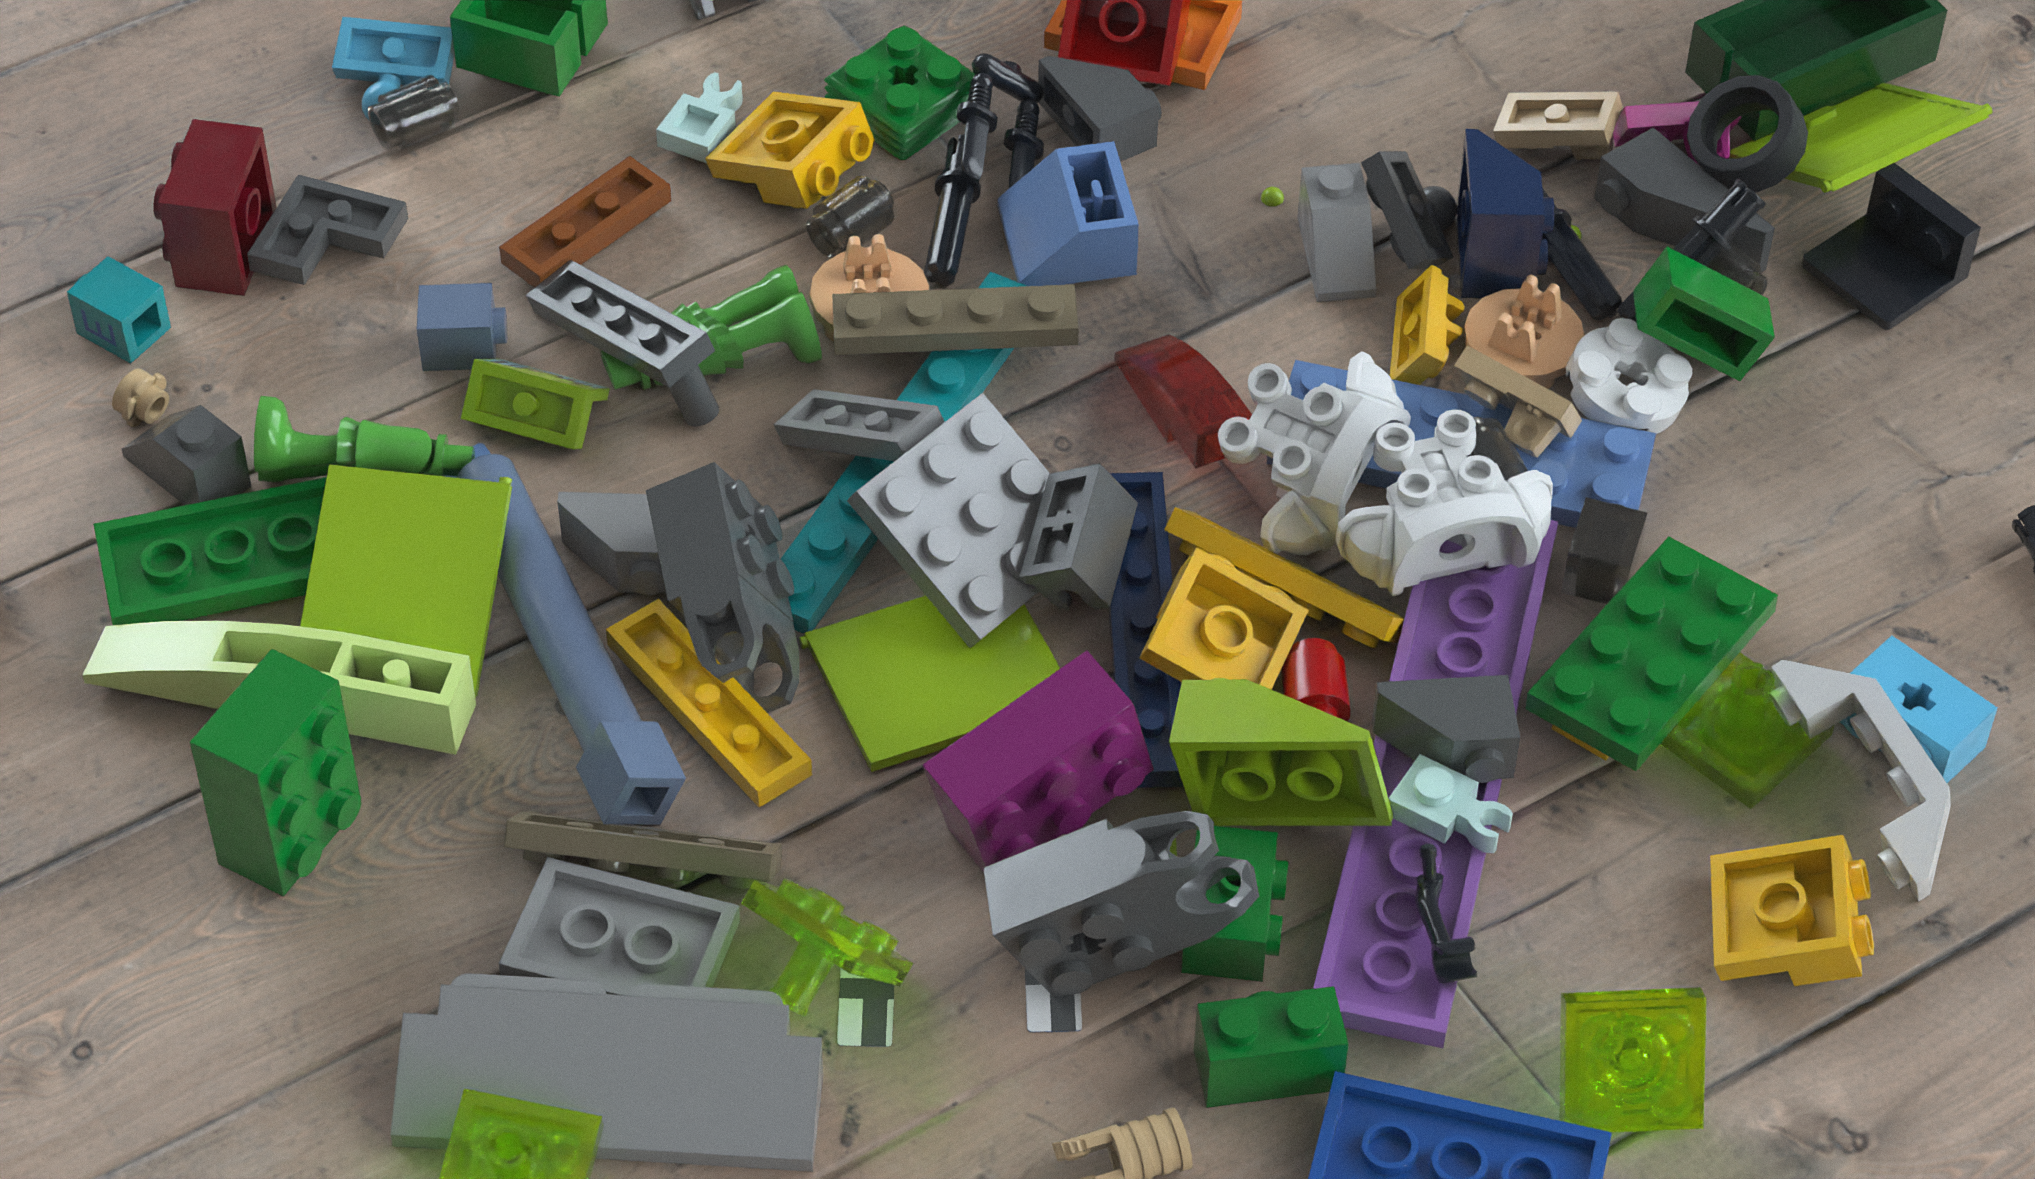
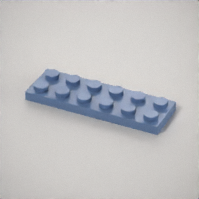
M1295 360L1289 379L1292 388L1291 395L1303 400L1311 389L1319 387L1323 383L1346 391L1348 370ZM1392 380L1395 384L1397 396L1403 402L1404 409L1408 410L1411 416L1408 427L1414 432L1415 441L1434 437L1437 420L1442 413L1449 410L1465 411L1474 418L1476 423V445L1467 457L1480 455L1491 459L1494 463H1497L1504 480L1507 482L1510 478L1531 470H1537L1549 475L1553 483L1551 520L1558 521L1559 525L1632 540L1656 433L1581 418L1582 422L1571 438L1559 432L1539 457L1536 458L1514 447L1504 438L1503 432L1513 411L1499 403L1496 409L1492 410L1474 401L1466 394ZM1372 455L1358 483L1387 489V487L1397 482L1402 473L1401 471L1390 472L1380 468L1375 463L1374 456ZM1267 456V464L1272 465L1273 458Z

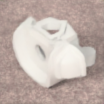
M1360 352L1350 359L1346 391L1323 383L1319 387L1311 389L1303 400L1291 395L1292 388L1289 379L1280 367L1271 363L1258 365L1251 371L1248 377V389L1254 404L1257 405L1250 420L1244 417H1232L1226 420L1219 429L1218 439L1224 456L1232 463L1245 464L1251 462L1260 453L1273 458L1271 480L1278 487L1276 496L1279 501L1262 519L1260 538L1264 548L1274 553L1286 551L1291 554L1307 556L1318 550L1329 551L1333 545L1337 546L1335 538L1338 522L1345 517V505L1373 455L1374 441L1376 440L1378 430L1389 423H1401L1406 426L1410 424L1411 416L1408 410L1404 409L1403 402L1397 396L1395 384L1391 377L1379 366L1375 365L1372 357L1365 352Z
M1449 410L1442 413L1437 420L1434 437L1415 441L1412 429L1404 424L1389 423L1382 426L1378 430L1376 440L1374 441V461L1382 469L1390 472L1401 471L1402 473L1397 482L1387 487L1386 499L1389 505L1354 509L1338 522L1335 540L1340 555L1351 563L1360 576L1373 580L1378 587L1387 588L1391 596L1400 595L1404 587L1417 585L1420 581L1478 569L1484 566L1488 568L1509 564L1518 568L1528 566L1534 563L1540 550L1542 539L1547 534L1551 522L1553 489L1550 476L1537 470H1531L1516 475L1507 482L1504 480L1497 463H1494L1491 459L1480 455L1467 457L1476 445V423L1474 418L1465 411ZM1446 540L1459 544L1463 548L1452 553L1439 552L1441 545Z

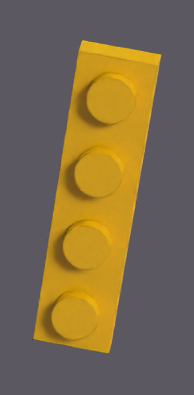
M1177 507L1174 508L1164 530L1183 539L1179 547L1181 552L1190 556L1198 547L1208 554H1216L1226 558L1236 566L1238 571L1263 585L1270 586L1272 584L1290 593V598L1293 602L1309 610L1308 616L1321 620L1324 613L1327 612L1345 621L1341 632L1367 646L1376 648L1380 639L1399 643L1404 617L1195 512Z
M659 598L606 629L607 645L759 808L812 776L811 758L736 679L732 677L725 683H722L701 665L688 629Z

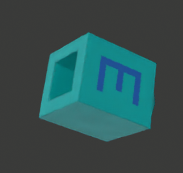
M109 256L89 273L82 275L74 286L67 291L76 333L130 364L171 328L163 286Z

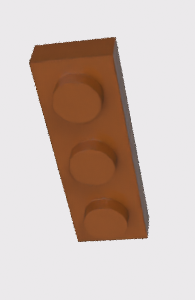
M628 156L499 246L501 263L535 288L570 259L582 265L671 202L670 184L633 157Z

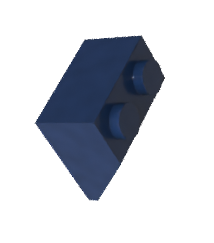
M1466 129L1455 218L1461 298H1483L1503 289L1521 288L1528 275H1546L1548 245L1547 240L1542 239V233L1553 232L1554 199L1553 197H1543L1542 176L1539 170L1480 130Z

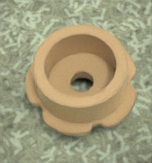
M137 368L129 372L120 381L113 395L112 406L114 410L122 414V418L127 421V425L137 427L142 421L151 424L163 415L169 403V394L164 391L167 384L165 377L160 373H155L152 376L143 369Z

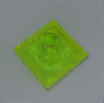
M1740 652L1661 742V745L1752 809L1832 736L1835 725L1809 739L1799 722L1789 727L1770 699V693L1776 689L1773 673L1769 669L1765 670L1763 668L1764 665L1752 661Z
M786 878L783 879L779 887L754 880L741 902L742 905L783 930L798 942L775 985L769 991L778 994L783 1004L789 1005V1010L799 1015H807L809 1006L834 964L849 974L899 987L914 964L894 951L899 942L896 937L866 920L860 924L842 914L846 906L815 887L810 886L807 890Z
M1701 987L1561 993L1559 1121L1612 1133L1704 1129L1707 998Z
M464 1088L439 1179H590L604 1128L602 1116Z

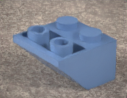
M1114 141L1055 149L997 199V207L1017 282L1027 286L1065 285L1137 275L1139 224Z

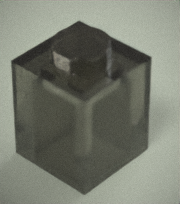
M1586 497L1568 551L1561 593L1608 604L1634 574L1641 551L1648 513L1627 508L1620 504L1607 503Z

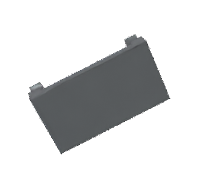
M1100 463L1050 473L1019 578L1026 585L1032 584L1053 605L1063 610H1069L1072 602L1071 595L1064 590L1076 592L1085 603L1094 609L1110 607L1138 502Z

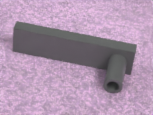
M571 259L526 294L531 307L539 316L667 386L685 422L689 426L705 425L718 415L719 405L698 365L715 351L707 332Z

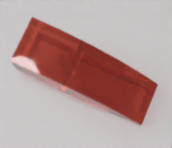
M1170 334L1115 352L1114 361L1167 443L1177 440L1195 469L1226 458L1221 450L1218 439L1221 425L1232 417H1244L1250 420L1252 414L1227 380L1201 353L1183 340Z

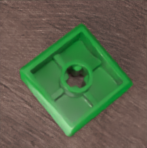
M903 25L893 29L886 37L859 55L850 58L846 64L826 76L824 81L827 85L824 89L828 93L825 95V98L860 102L875 139L874 142L898 159L906 160L960 123L957 119V108L960 103L968 101L969 89L971 87L970 82L975 74L956 58L948 55L919 35L916 30Z

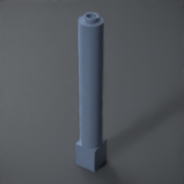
M499 454L482 455L472 459L471 462L461 469L457 478L499 482L500 477L512 479V491L498 577L584 752L576 769L603 824L661 825L686 777L657 721L641 720L513 462L506 456Z

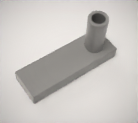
M813 389L773 425L784 445L896 461L945 421L938 406Z

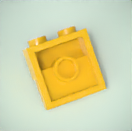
M773 91L705 160L714 178L741 181L743 183H756L764 203L808 209L811 205L818 202L822 196H829L834 193L839 183V176L844 171L850 169L856 161L862 162L869 157L875 139L860 102Z
M1196 547L1179 569L1156 616L1158 620L1139 658L1180 682L1182 680H1211L1214 678L1229 680L1247 679L1272 690L1309 610L1293 602L1290 596L1283 590L1274 586L1263 585L1238 571L1226 558L1216 554H1208Z
M1844 835L1710 855L1714 967L1720 981L1788 971L1794 986L1862 977L1861 957L1874 955V941L1868 916L1866 914L1858 916V901L1870 899V881L1865 861L1863 859L1853 860Z

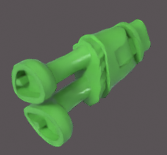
M787 265L771 270L759 282L712 307L702 309L697 302L686 307L682 303L671 312L673 315L707 332L715 351L698 364L704 376L725 374L726 368L743 369V352L776 342L786 343L792 354L800 362L808 364L822 360L820 341L803 293H799L794 274ZM600 350L604 367L614 390L638 382L643 390L651 388L649 376ZM654 380L655 384L659 386H665L660 382Z
M261 396L259 399L254 432V468L258 472V481L276 483L296 478L327 476L329 465L457 477L461 469L475 458L474 447L448 444L447 434H438L437 440L430 439L426 431L419 428L391 426L364 419L360 423L351 418L344 417L340 420L337 435H310L292 429L284 402L276 397Z

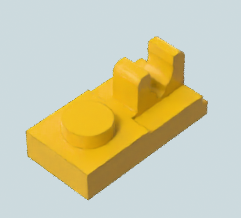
M1434 265L1426 269L1397 297L1390 377L1392 380L1420 385L1427 378L1432 379L1436 377L1448 359V346L1463 333V328L1452 322L1464 312L1465 306L1461 300L1448 294L1449 278L1442 275V270Z

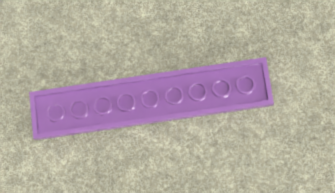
M1551 520L1547 534L1542 539L1534 563L1521 568L1512 564L1493 568L1484 566L1478 569L1420 581L1419 584L1413 585L1389 681L1508 675L1517 716L1556 539L1558 521ZM1446 540L1441 545L1439 552L1452 553L1463 548L1459 544ZM1376 735L1373 745L1389 798L1415 760ZM1502 779L1479 783L1476 799L1479 801L1498 802ZM1395 819L1392 821V826H1353L1313 989L1335 987L1345 1028L1443 1048L1458 981L1444 984L1439 983L1434 972L1431 956L1432 945L1415 903L1417 877L1423 874L1420 848L1424 844H1433L1437 850V856L1435 857L1436 871L1444 876L1439 896V909L1451 940L1468 937L1486 852L1472 846L1465 835L1455 830L1444 844ZM1492 825L1484 826L1486 829H1492Z

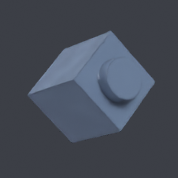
M492 283L419 285L417 336L422 370L472 369L474 359H496V345L507 344L508 329L506 308H495Z

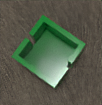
M461 0L450 15L456 68L560 97L580 67L581 55H588L608 25L606 0Z

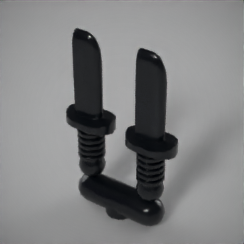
M982 53L975 56L972 62V70L975 75L970 82L971 87L969 89L968 101L960 103L957 108V119L965 125L961 165L964 173L976 182L980 181L983 173L988 133L994 132L997 128L998 117L990 111L992 88L994 86L1020 101L1017 107L1018 114L1016 115L1015 128L1008 129L1005 132L1003 143L1007 149L1012 151L1009 174V188H1011L1034 168L1035 160L1040 159L1044 153V143L1036 137L1038 115L1040 112L1037 103L1043 97V89L1036 80L1022 73V69L1017 63L1001 61L991 54Z

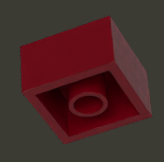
M193 119L184 141L175 144L171 158V172L166 184L160 183L158 185L153 203L154 216L162 221L164 231L163 258L171 264L175 287L245 296L254 272L250 271L247 253L277 208L262 127Z

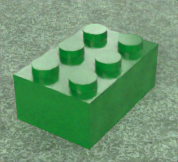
M271 649L192 738L190 746L218 864L284 897L300 877H306L314 870L319 862L322 850L337 832L347 829L354 822L362 802L339 680Z

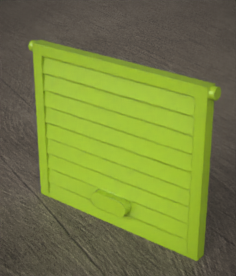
M1882 83L1835 106H1826L1803 116L1808 131L1805 153L1795 170L1784 179L1820 188L1824 193L1834 192L1989 118V115L1993 112L1992 107L1989 104L1978 105ZM1774 133L1756 141L1751 140L1730 150L1729 159H1740L1756 153L1770 141Z
M329 465L300 627L340 631L468 655L476 699L512 491V479L500 477L499 482Z
M926 595L804 633V636L799 637L801 648H809L871 772L947 748L1060 669L1025 604L971 648Z

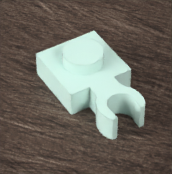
M714 72L705 79L703 94L700 98L683 93L656 129L657 146L707 163L705 158L736 128L735 111L740 108L743 102L741 81L737 80L731 90L719 92V73Z
M1419 754L1389 797L1393 819L1444 844L1455 830L1465 835L1472 846L1486 853H1494L1496 851L1499 833L1486 829L1484 826L1494 825L1508 833L1513 813L1507 806L1501 803L1477 800L1479 782Z

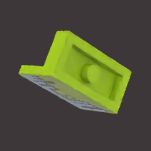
M474 359L460 419L573 450L582 449L593 401L607 400L610 388L503 359Z

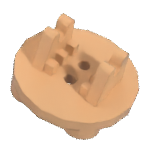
M874 235L870 247H862L860 238L858 236H851L848 239L846 251L824 262L813 276L810 289V304L816 319L824 326L825 335L831 341H834L832 294L929 290V284L923 270L909 257L886 248L883 235Z
M1528 275L1521 288L1503 289L1487 295L1470 309L1463 331L1465 347L1468 345L1549 389L1554 385L1555 378L1566 374L1567 363L1578 342L1585 334L1581 319L1569 304L1561 300L1560 287L1555 283H1551L1546 291L1542 292L1538 289L1537 277Z

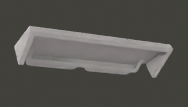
M462 974L456 977L451 985L441 984L438 1015L403 1013L390 1134L392 1145L395 1147L813 1172L823 1085L822 1037L789 1035V1005H784L781 997L771 991L639 984L633 987L628 992V995L606 994L605 988L600 983L591 980Z

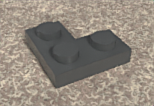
M297 175L247 253L250 271L305 285L329 245L384 259L408 220L406 202Z

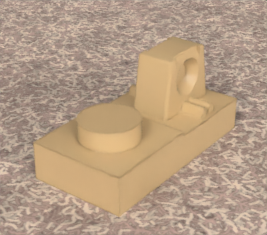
M1619 92L1508 93L1493 132L1496 142L1505 148L1537 149L1570 146L1576 160L1601 159V156L1612 151L1614 145L1613 131L1622 110V103Z
M1468 345L1454 365L1466 384L1463 390L1466 395L1492 410H1495L1499 403L1513 410L1504 429L1503 436L1508 443L1533 457L1538 458L1559 432L1571 438L1582 422L1571 401Z

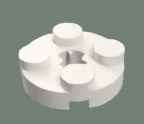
M1618 318L1613 320L1609 327L1597 328L1582 337L1567 363L1566 378L1570 375V380L1574 386L1570 393L1574 404L1589 420L1639 430L1648 428V432L1657 434L1673 424L1684 406L1689 394L1688 382L1692 376V367L1686 358L1676 354L1667 344L1638 330L1635 321ZM1620 374H1624L1633 378L1637 383L1632 382L1626 386L1618 378Z

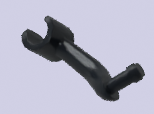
M1424 844L1420 848L1423 874L1417 877L1415 903L1432 945L1431 956L1436 978L1439 983L1443 984L1477 978V971L1474 969L1470 957V952L1475 950V942L1472 937L1451 940L1439 909V896L1444 876L1436 871L1435 857L1437 856V850L1433 844Z

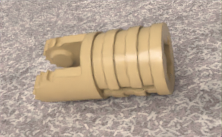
M1174 1107L1162 1110V1114L1146 1116L1143 1120H1132L1122 1126L1117 1124L1052 1143L1057 1161L1077 1160L1087 1156L1089 1153L1107 1148L1114 1171L1098 1176L1090 1175L1080 1179H1152L1157 1175L1171 1174V1172L1177 1169L1181 1172L1191 1169L1193 1165L1187 1133Z

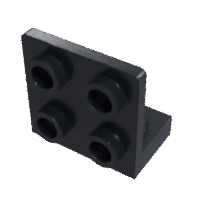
M1892 163L1876 171L1867 213L1805 253L1802 267L1884 330H1890L1968 278L1981 227L1896 163Z

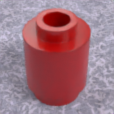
M1308 638L1294 643L1281 668L1283 695L1348 722L1351 716L1346 665L1342 655L1337 652L1334 644L1324 639Z

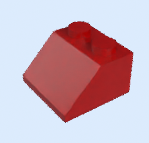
M1067 0L1058 58L1126 69L1138 81L1170 86L1186 33L1191 0Z

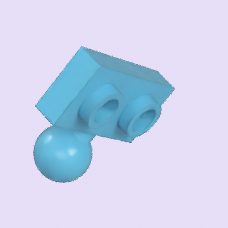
M342 17L332 64L333 72L336 78L376 82L367 88L362 97L363 113L369 121L375 124L388 125L396 123L406 115L408 109L407 96L402 88H400V85L448 89L455 56L451 27Z

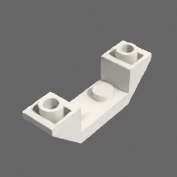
M1781 660L1771 666L1776 688L1769 692L1772 703L1789 727L1799 722L1809 739L1856 712L1857 715L1850 719L1852 727L1870 753L1880 748L1893 767L1886 775L1900 800L1906 807L1914 803L1918 804L1916 808L1880 828L1881 845L1884 851L1876 855L1877 859L1896 889L1899 890L1908 885L1918 902L1929 896L1951 807L1950 787L1875 678L1787 660Z

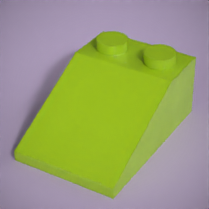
M1214 678L1211 680H1182L1169 744L1192 812L1207 814L1213 820L1214 826H1392L1393 812L1369 730L1247 679L1229 680Z

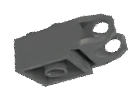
M715 462L647 489L646 495L668 602L684 614L686 626L701 665L722 683L734 677L767 713L791 704L799 684V648L788 598L794 594V585L786 565L779 557L776 542L782 539V530L773 509L769 505L762 506L751 496L742 480H734ZM716 650L724 659L725 665L717 664L715 659ZM769 662L778 664L782 670V681L778 689L769 696H756L754 692V671L756 668Z
M1181 811L1138 818L1115 828L1107 819H1104L984 867L993 936L1054 998H1060L1065 995L1082 993L1089 989L1091 985L1124 972L1141 970L1155 960L1211 938L1232 921L1242 916L1259 897L1255 870L1247 860L1215 856L1219 849L1214 835L1213 820L1207 814ZM1190 829L1199 830V843L1190 854L1185 857H1177L1170 852L1173 840L1180 833ZM1225 876H1240V888L1232 899L1220 904L1208 901L1206 891Z

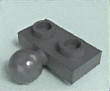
M1379 151L1362 161L1361 164L1368 178L1366 180L1367 192L1373 203L1383 211L1392 231L1390 233L1391 246L1399 259L1407 264L1408 269H1425L1431 265L1438 267L1454 258L1442 232L1451 226L1456 218L1457 204L1453 195L1448 190L1439 186L1423 188L1406 151Z

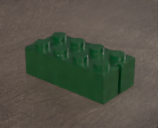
M1743 0L1694 22L1685 73L1706 94L1718 84L1738 76L1760 75L1777 81L1790 94L1803 116L1820 108L1835 106L1882 83L1889 82L1936 61L1948 10L1938 0ZM1769 110L1752 111L1742 115L1737 124L1756 141L1774 133L1778 127L1779 118L1775 112Z

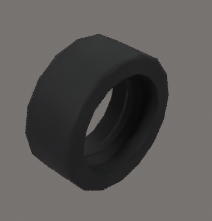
M1760 75L1738 76L1718 84L1698 103L1690 116L1687 132L1691 153L1700 167L1728 190L1734 185V181L1739 178L1747 185L1748 189L1751 188L1755 193L1777 185L1795 170L1805 153L1808 137L1803 114L1790 94L1777 81ZM1769 110L1778 115L1779 121L1775 133L1770 141L1756 153L1740 159H1724L1717 154L1719 138L1725 128L1738 117L1752 111Z

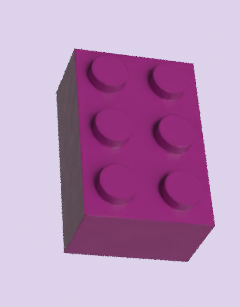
M1087 650L922 764L948 830L983 872L986 866L1054 840L1062 834H1069L1080 829L1093 812L1116 796H1124L1134 791L1142 783L1145 776L1154 770L1133 702Z

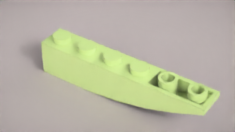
M160 621L106 626L83 673L84 683L219 709L271 649H274L339 680L349 734L455 755L476 706L468 655L352 633L284 624L235 621Z

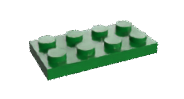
M327 477L94 523L112 624L183 621L306 595Z
M1668 536L1527 692L1525 709L1630 769L1637 771L1776 610L1778 594Z

